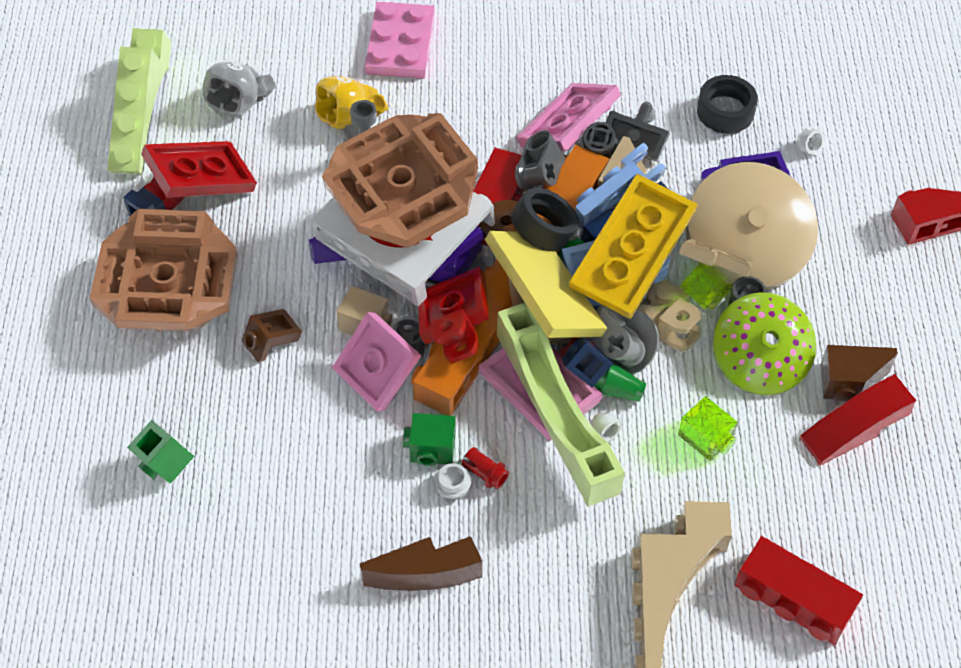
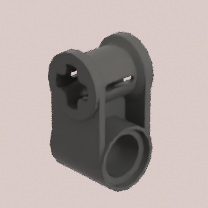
M539 131L532 135L525 143V149L515 168L516 183L524 192L532 189L534 186L544 184L549 187L557 183L558 175L566 157L549 131Z

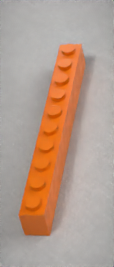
M576 144L569 155L564 154L566 159L561 167L557 183L549 187L543 186V189L550 190L565 199L574 210L575 206L579 204L576 200L582 193L591 187L594 191L597 189L598 179L610 160ZM537 214V215H538L541 219H543L545 222H547V223L553 225V224H552L549 220H547L545 217H543V216ZM497 258L492 267L488 266L483 271L486 278L489 319L474 326L478 332L479 342L476 354L451 364L444 355L443 345L434 342L429 352V359L424 366L419 365L412 375L411 384L413 385L414 400L444 415L452 416L479 375V365L491 357L500 343L497 337L498 312L512 307L508 282L509 277ZM466 345L461 346L457 351H461Z

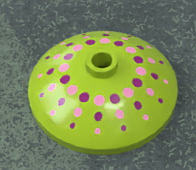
M753 293L737 299L723 311L713 332V352L722 373L738 388L756 395H776L794 388L808 375L816 357V336L809 318L794 302L777 294ZM766 334L774 335L776 343L769 344L766 341Z

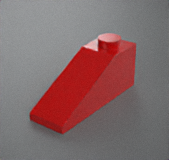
M924 188L916 191L909 190L898 195L890 216L906 243L909 245L961 231V192Z

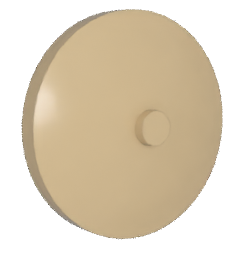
M740 162L724 166L706 177L691 197V201L698 205L685 228L687 240L695 239L751 261L753 265L748 276L762 281L766 290L779 287L793 279L808 263L815 250L818 237V221L814 206L805 190L796 180L775 167L755 162ZM697 261L709 275L727 286L732 287L738 278L743 277L717 265L709 266Z

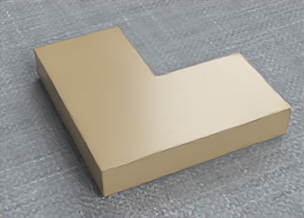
M695 239L683 242L678 253L706 265H717L745 277L749 275L753 265L751 261Z

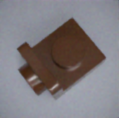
M285 309L251 315L243 334L242 342L256 361L262 362L266 360L271 347L299 341L302 330Z

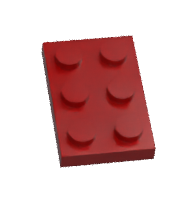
M231 141L144 144L141 153L167 198L254 192L257 181Z

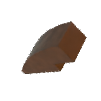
M471 536L435 549L431 538L427 537L359 563L363 585L384 590H434L460 585L483 577V561Z

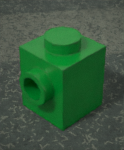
M413 413L411 427L405 426L403 435V448H409L410 462H417L423 466L453 463L456 440V416Z
M153 420L143 428L127 447L141 460L138 467L153 480L160 475L169 484L175 480L195 457Z

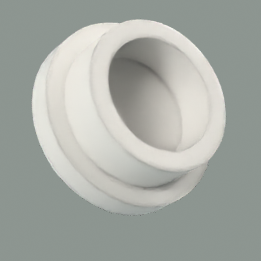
M456 463L447 464L435 476L436 490L441 496L448 499L461 498L471 488V476L463 466Z

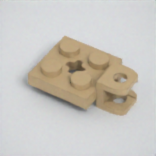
M664 279L658 283L651 284L646 298L642 299L647 300L649 304L642 303L638 306L637 310L648 314L655 322L661 342L676 350L687 351L701 336V330L696 325L701 320V312L690 303V293ZM678 333L689 334V337L680 339L676 335Z

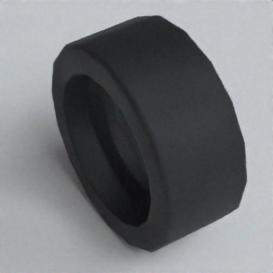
M726 74L714 76L707 80L700 88L697 105L698 117L707 128L716 132L726 134L741 132L748 128L754 120L758 94L755 88L743 78ZM722 96L732 97L740 101L745 108L734 112L722 111L714 107L710 100Z
M543 188L528 189L511 212V221L519 235L531 245L546 251L554 252L563 249L579 227L578 216L572 206L558 194ZM537 214H539V215L545 217V218H546L547 220H549L553 225H551V224L545 222V221H544L543 219H541Z

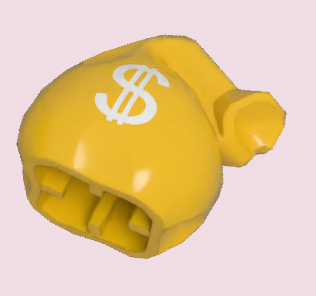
M328 76L320 79L316 85L315 111L322 122L328 123L337 130L345 129L346 125L353 124L351 122L350 108L353 103L359 100L371 101L376 106L377 118L388 110L384 96L379 94L377 89L362 84L353 78Z

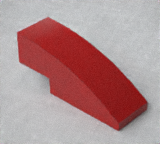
M893 374L837 407L801 434L799 439L819 466L878 437L881 429L909 416L917 400L897 375Z

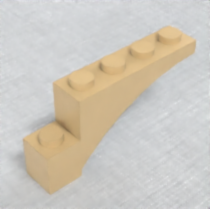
M684 501L681 515H675V534H641L638 548L632 547L631 569L638 570V582H633L632 604L639 606V618H634L633 640L634 642H640L641 655H635L634 668H662V652L666 630L681 596L694 577L719 552H727L732 537L729 502Z

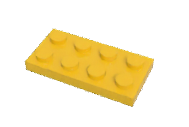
M636 174L569 281V287L631 319L694 215L698 204Z

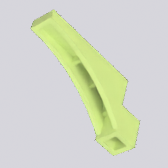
M132 28L131 47L120 46L107 167L110 173L142 175L144 159L141 153L144 144H146L155 98L166 70H169L171 40L163 30Z

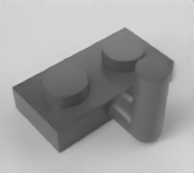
M648 101L643 102L635 119L610 110L606 123L614 129L618 145L623 136L630 138L635 149L645 143L648 149L647 155L644 158L659 162L670 132L647 123L655 119L652 104Z

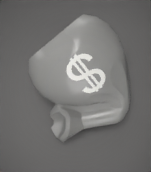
M220 62L211 66L205 73L203 97L207 105L212 109L236 116L249 111L256 103L257 97L270 95L275 89L276 83L271 75L261 76L251 66L246 64Z

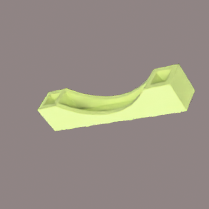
M522 303L499 311L497 317V337L587 507L620 495L625 472L609 443L595 431L581 412L563 378L549 339L526 303Z

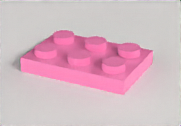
M376 1L365 61V74L425 79L435 18V5Z
M571 83L516 137L520 147L525 148V143L535 133L547 130L561 151L566 152L575 145V142L584 134L589 125L611 109L612 104L621 96L617 85Z
M551 347L563 378L584 415L601 402L602 393L596 387L591 388L565 367L559 353ZM502 348L479 365V373L537 430L551 441L552 439L504 348Z

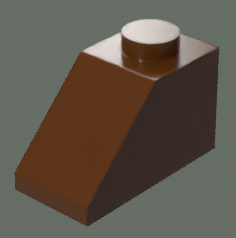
M827 345L820 363L823 399L847 402L857 394L880 382L890 373L898 355L897 348Z

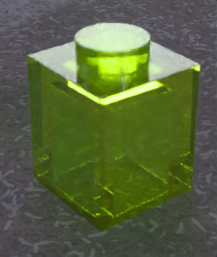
M700 262L682 282L680 287L702 308L713 310L731 291L733 282L714 265L709 266Z
M704 396L682 417L678 436L708 461H711L719 453L725 455L734 446L737 440L734 436L738 421L707 396Z

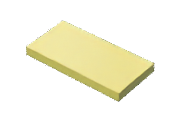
M490 231L485 238L486 243L547 338L603 336L607 330L606 325L587 297L569 287L572 275L556 251H546L537 248L524 240L518 232Z

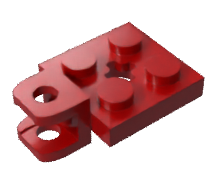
M480 267L427 288V298L419 305L420 337L426 345L434 341L437 344H442L444 355L451 364L476 354L479 342L478 332L474 326L489 319L486 278ZM466 345L464 349L457 351L461 346Z

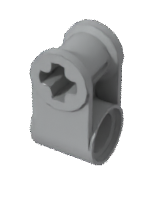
M601 304L596 312L606 325L607 330L602 337L586 338L608 358L617 360L625 367L637 366L645 356L644 343L626 326L625 321L616 312Z

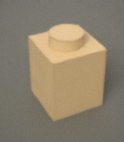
M351 286L336 311L339 331L353 335L367 312L376 313L390 326L393 316L389 313L388 298Z

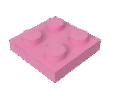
M367 312L332 368L376 411H385L421 355L376 313Z

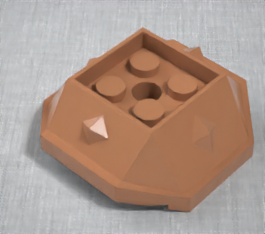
M430 113L427 116L414 114L395 115L338 145L331 157L328 168L325 169L322 175V180L326 189L358 233L409 248L468 215L478 171V159L441 113Z
M138 209L128 218L129 222L116 229L102 242L90 293V301L92 306L117 328L155 329L158 332L163 330L188 331L192 328H202L213 318L229 311L238 258L237 249L205 211Z

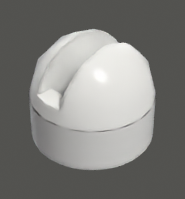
M805 128L797 136V146L799 149L811 155L819 153L825 143L823 132L814 128Z
M608 412L596 414L590 424L608 443L617 437L622 428V423Z

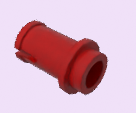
M476 447L471 448L464 457L469 459V461L463 459L461 465L484 480L487 488L494 487L499 489L504 485L509 476V471L505 469L504 463H496L481 453Z

